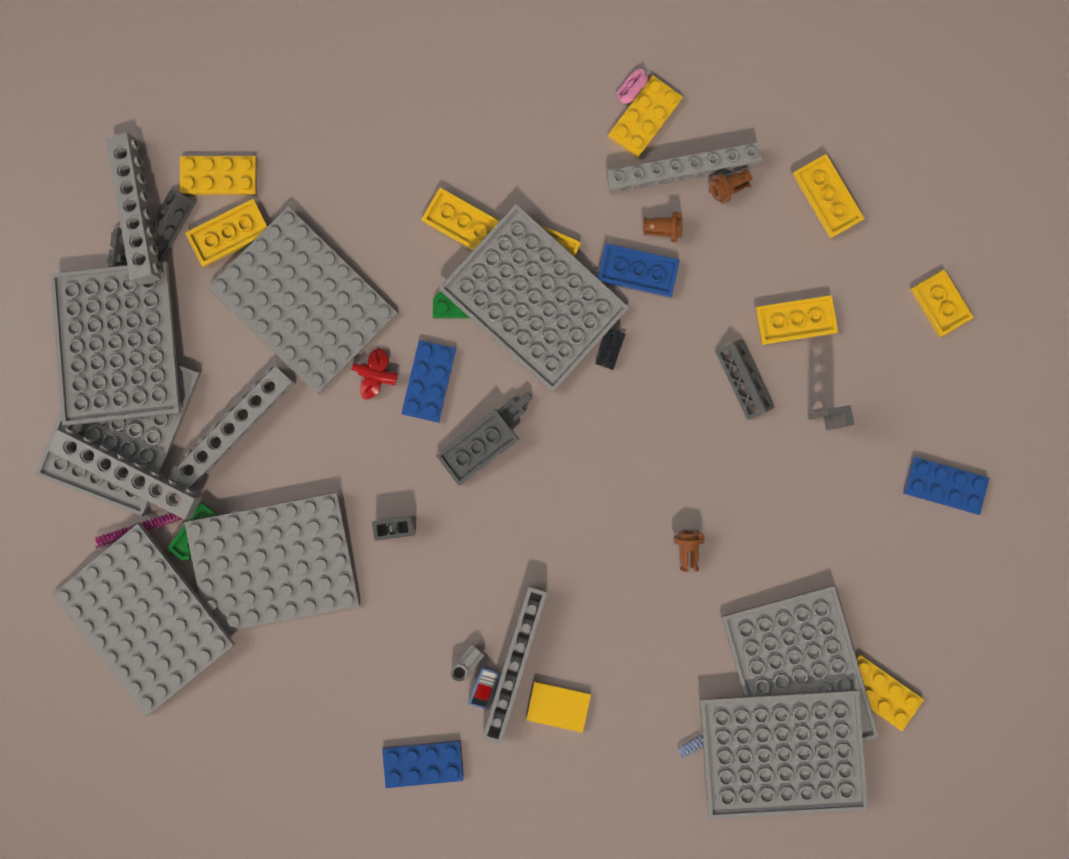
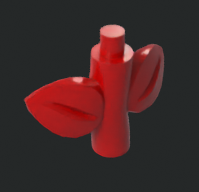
M377 348L370 353L367 360L368 364L361 363L359 365L353 363L351 370L358 372L359 376L364 377L360 383V394L365 400L379 394L381 383L395 386L399 373L385 371L389 364V358L387 353L381 348Z

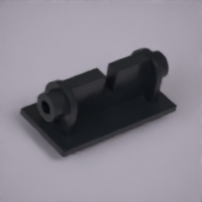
M609 329L604 337L595 364L614 370L626 334L621 333L617 329Z

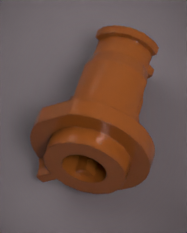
M744 169L742 170L743 172L734 173L726 177L723 174L714 175L710 182L709 193L712 194L716 201L722 204L728 203L731 200L732 194L740 192L746 187H752L748 183V181L753 180L751 173Z
M673 212L672 217H644V236L648 234L671 237V242L677 243V239L682 238L683 232L682 212Z
M681 530L673 537L674 543L678 544L680 548V571L689 572L688 551H690V568H693L694 571H699V545L705 542V536L697 530Z

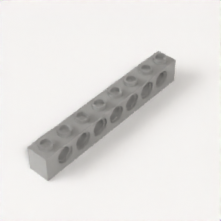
M125 132L107 138L106 143L130 281L141 286L161 280V266L157 258L158 248L154 241L155 231L151 224L152 214L147 202L149 197L145 191L144 184L146 180L142 174L141 166L143 163L138 151L140 146L136 138Z
M757 142L608 170L606 178L609 194L612 195L757 168L762 159Z
M279 367L269 368L264 373L265 377L252 385V391L248 395H243L238 400V405L225 413V418L222 422L216 423L211 428L212 432L207 437H202L197 443L198 446L184 456L185 460L170 470L171 474L167 478L178 481L179 485L184 488L194 489L296 383ZM273 382L275 389L272 392H268L267 386ZM257 396H260L262 399L259 406L254 404V399ZM243 410L248 412V417L245 420L241 418ZM230 424H233L235 430L229 434L227 428ZM219 437L221 439V445L218 448H216L214 445V441L216 438ZM205 451L208 455V458L206 461L203 462L201 460V454ZM190 465L194 467L192 475H189L187 472Z
M67 427L66 429L57 430L48 451L185 520L194 516L202 496L196 494V490L189 487L184 488L179 485L178 481L162 477V473L155 470L150 471L145 468L144 464L136 461L132 462L128 460V456L122 453L116 454L112 452V448L109 446L94 443L95 440L93 438L78 435V431ZM74 443L77 444V450L74 449ZM91 451H93V453H94V458H93V459L91 458V455H90ZM108 459L111 461L110 468L107 465ZM125 468L128 470V476L124 474ZM142 476L145 478V485L141 482ZM159 485L162 486V489H163L162 493H160V492L158 491V486H159ZM176 493H177V494L179 495V497H180V501H179V502H177V501L175 500V494H176Z
M528 586L482 739L498 744L502 743L545 602L546 590Z

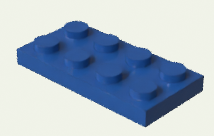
M606 243L598 279L602 283L671 298L680 260Z
M419 340L402 415L437 423L440 422L456 348Z
M913 457L903 494L980 515L989 478Z
M460 740L383 747L382 749L385 788L463 781Z

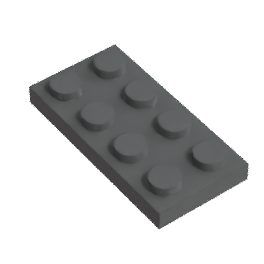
M495 409L438 453L436 457L458 486H460L520 439L499 411Z

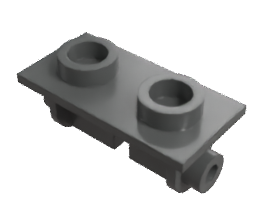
M116 227L111 232L110 246L114 247V249L109 250L107 260L109 267L127 266L122 230Z

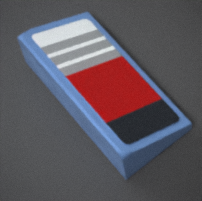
M482 666L469 699V705L487 709L500 672Z

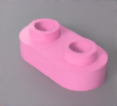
M643 69L635 70L617 91L616 96L621 103L632 102L638 92L646 85L648 75Z

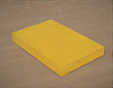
M945 269L910 289L939 338L974 318Z
M534 681L526 720L583 733L591 693Z

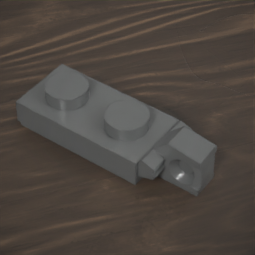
M525 393L519 399L516 395L498 410L509 426L528 409L526 404L532 397Z

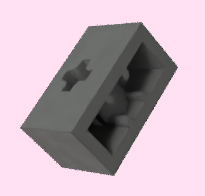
M413 516L372 521L374 541L416 535Z

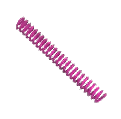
M168 513V515H161V519L158 516L157 519L155 517L153 520L150 518V522L146 520V522L143 521L142 523L144 528L149 531L150 529L153 530L154 528L168 525V523H175V521L182 520L183 518L173 513L172 515ZM128 526V529L127 527L121 528V532L117 529V532L113 531V533H106V536L103 534L102 537L100 535L95 537V542L98 545L95 547L98 548L99 546L102 547V545L105 546L106 544L116 542L118 536L120 539L121 534L123 536L132 528Z

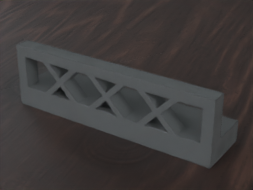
M172 189L169 191L151 223L155 231L154 241L158 248V262L164 261L196 202Z
M743 339L715 351L747 420L774 408ZM728 349L732 354L731 361L726 360L723 354ZM733 367L739 369V379L733 376ZM741 385L747 386V396L741 393ZM749 402L755 404L757 412L751 414L748 408Z
M851 405L808 414L809 420L824 417L826 430L854 425Z

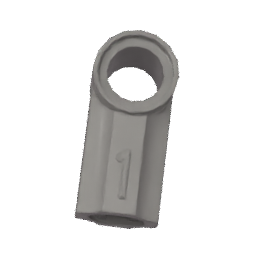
M472 644L457 663L453 665L451 669L452 679L456 682L464 681L485 654ZM457 667H462L465 670V675L458 677L455 675L454 670Z

